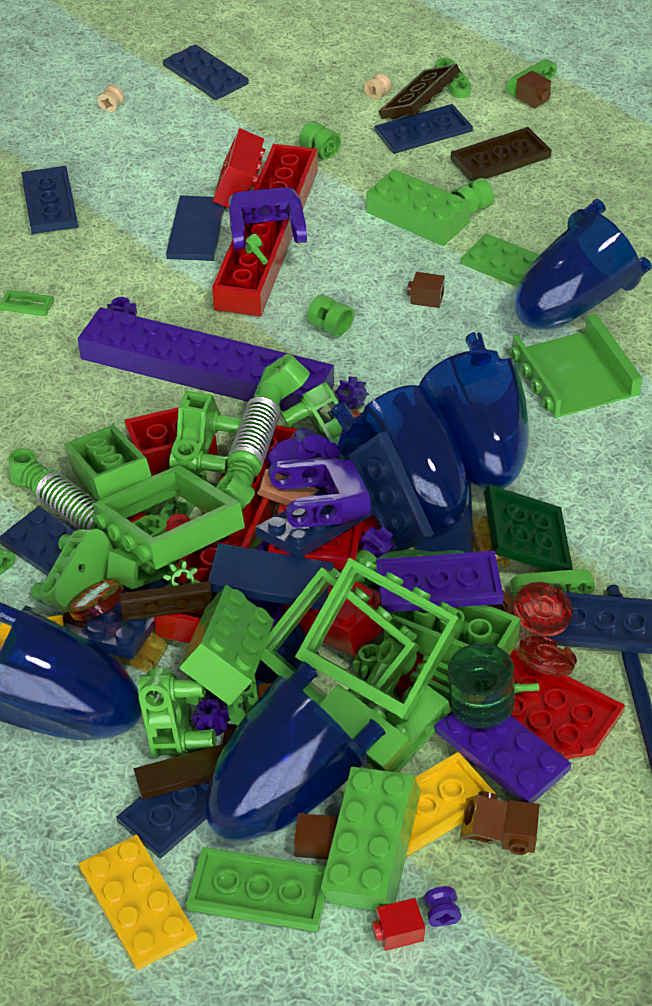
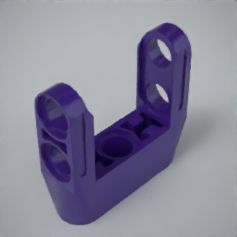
M285 187L243 191L230 196L229 215L234 250L245 248L244 224L290 219L294 242L307 243V229L302 203L294 189Z
M327 457L284 460L275 462L268 470L271 483L279 489L287 490L324 486L327 490L328 495L301 497L288 504L285 514L288 522L293 527L303 528L341 524L370 514V495L352 460ZM307 468L316 469V473L312 477L305 478L302 476ZM286 470L289 472V475L284 480L275 479V475L279 471ZM324 506H334V510L330 514H320V510ZM297 508L306 509V513L299 518L292 517L293 511Z

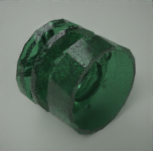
M474 643L462 647L454 653L448 663L447 673L450 707L454 716L463 724L474 728H490L508 719L515 708L514 664L509 654L500 647L488 643Z

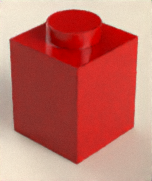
M416 898L376 907V920L371 922L375 941H382L385 951L424 941L425 925Z

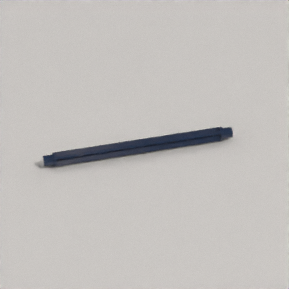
M613 584L606 588L608 596L624 597L620 593L618 585ZM621 651L652 773L651 698L646 680L644 679L639 654Z

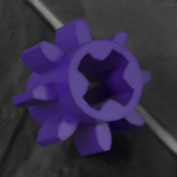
M117 297L112 300L111 304H107V309L136 316V303L130 304L129 298Z
M349 376L348 381H339L340 385L335 391L339 398V404H346L347 409H354L356 405H365L363 401L369 395L364 387L366 382L358 381L357 377Z
M383 526L380 530L371 527L359 542L363 546L362 550L369 551L376 558L392 551L395 546L390 542L393 534Z
M206 699L196 705L198 713L191 715L194 727H197L198 730L215 729L216 736L221 735L227 730L225 722L231 720L223 700L218 702L215 699Z

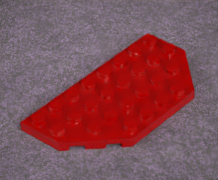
M514 649L497 678L506 675L512 684L538 683L539 691L515 693L510 699L503 700L494 689V686H499L496 679L494 683L466 673L479 679V685L475 692L479 690L566 759L595 755L625 710V704L565 674L562 675L552 671L550 674L538 670L533 665H530L528 661L522 660L529 659L528 657ZM416 652L417 658L413 668L407 674L401 675L397 682L396 690L400 701L403 693L410 686H414V683L410 682V675L413 671L416 672L418 664H422L425 655ZM449 687L450 689H452V690H454V691H457V692H459V693H461V694L464 695V693H462V692H460V691H458V690H456V689H454V688H452V687ZM449 701L451 711L454 710L457 706H459L458 704Z

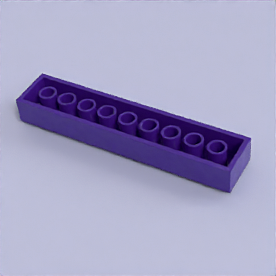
M102 307L97 310L77 338L82 360L246 402L254 397L263 370L288 354ZM292 355L310 374L300 388L281 399L279 404L280 410L286 411L300 403L304 393L324 382L332 390L334 387V365Z

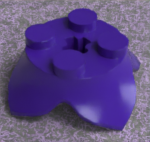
M299 428L294 432V438L283 440L276 444L267 455V459L272 465L278 461L316 457L339 459L340 449L336 443L330 442L321 435H317L312 430ZM307 468L302 476L305 478L312 477L316 473V469ZM286 470L278 472L286 477L289 475V472ZM317 486L315 488L321 490L324 486Z

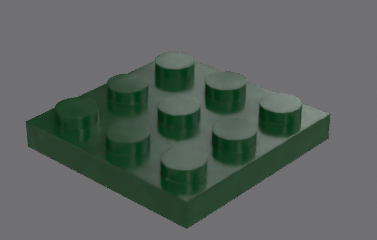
M489 484L486 487L484 498L492 551H495V555L550 572L573 570L561 507Z

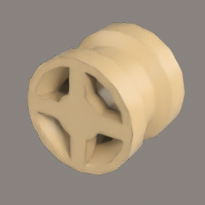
M382 73L376 74L364 84L366 95L376 100H379L383 94H387L391 90L390 80Z
M109 85L98 96L97 101L101 109L114 112L122 104L125 97L119 87Z

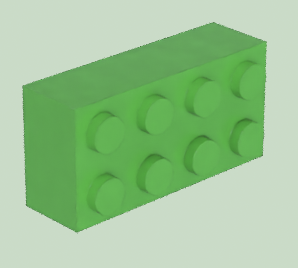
M395 169L390 171L367 191V213L442 246L446 245L470 223L471 201Z
M115 425L64 443L74 474L97 501L152 477L146 457Z
M226 584L205 608L179 669L230 706L253 681L274 619L270 617L266 610L256 607L248 601L242 592L232 589Z
M488 605L453 607L458 610L455 616L462 619L463 622L441 662L494 683L518 642L520 618ZM426 610L389 612L394 616L391 622L399 628L405 625L417 635L415 641L421 645L417 653L422 655H431L448 622ZM384 629V639L392 637L397 640Z
M351 767L321 885V891L328 903L376 911V907L396 902L421 793L413 774Z

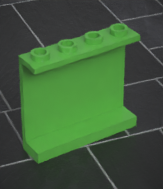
M597 314L587 316L585 332L526 347L518 334L513 335L512 347L509 350L511 359L519 363L522 376L524 378L528 377L531 382L532 391L534 394L540 395L544 409L550 411L554 418L640 395L642 376Z

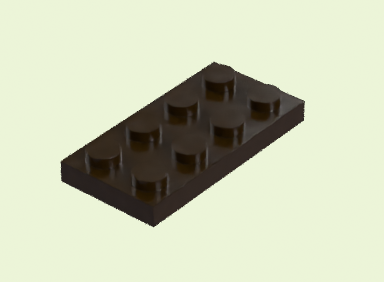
M452 64L423 70L378 111L381 119H397L403 115L411 117L418 114L422 106L430 103L434 95L442 92V88L454 80V77L460 72L458 65Z
M525 127L451 151L450 159L471 181H474L478 178L487 179L550 158L552 150L529 127Z

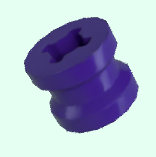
M448 886L436 887L424 895V904L429 909L428 922L431 926L452 925L461 919V910L455 904L457 893L454 888Z

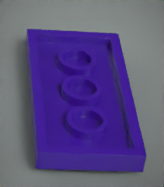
M495 551L376 559V572L385 577L387 572L399 577L404 580L401 585L402 587L411 592L414 586L431 595L428 601L437 606H440L441 602L451 607L503 604L504 595ZM378 585L381 606L388 612L424 610Z
M479 690L435 724L436 734L520 802L534 803L571 770L572 763Z

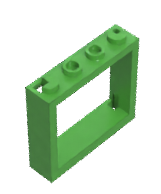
M177 465L92 503L95 513L93 520L97 523L98 529L110 536L113 541H117L124 546L128 552L131 551L138 556L142 562H146L156 570L245 528L239 501L181 465ZM176 495H179L206 513L155 538L126 519Z
M362 557L359 562L349 558L295 657L397 716L409 720L463 620L455 616L458 610L450 605L441 602L440 606H437L428 601L431 595L414 586L411 592L402 587L401 585L404 580L389 572H387L385 577L376 573L375 569L377 566ZM359 574L448 622L405 702L396 699L317 654L320 645Z
M321 567L269 633L260 660L316 707L326 698L327 694L276 651L330 584L334 587L341 574L335 568L329 571ZM356 586L354 590L351 589L347 599L405 646L374 685L385 692L421 645L415 641L417 635L405 625L401 628L391 622L394 616L382 606H379L377 609L368 603L371 597ZM366 697L363 699V703L369 708L376 704Z

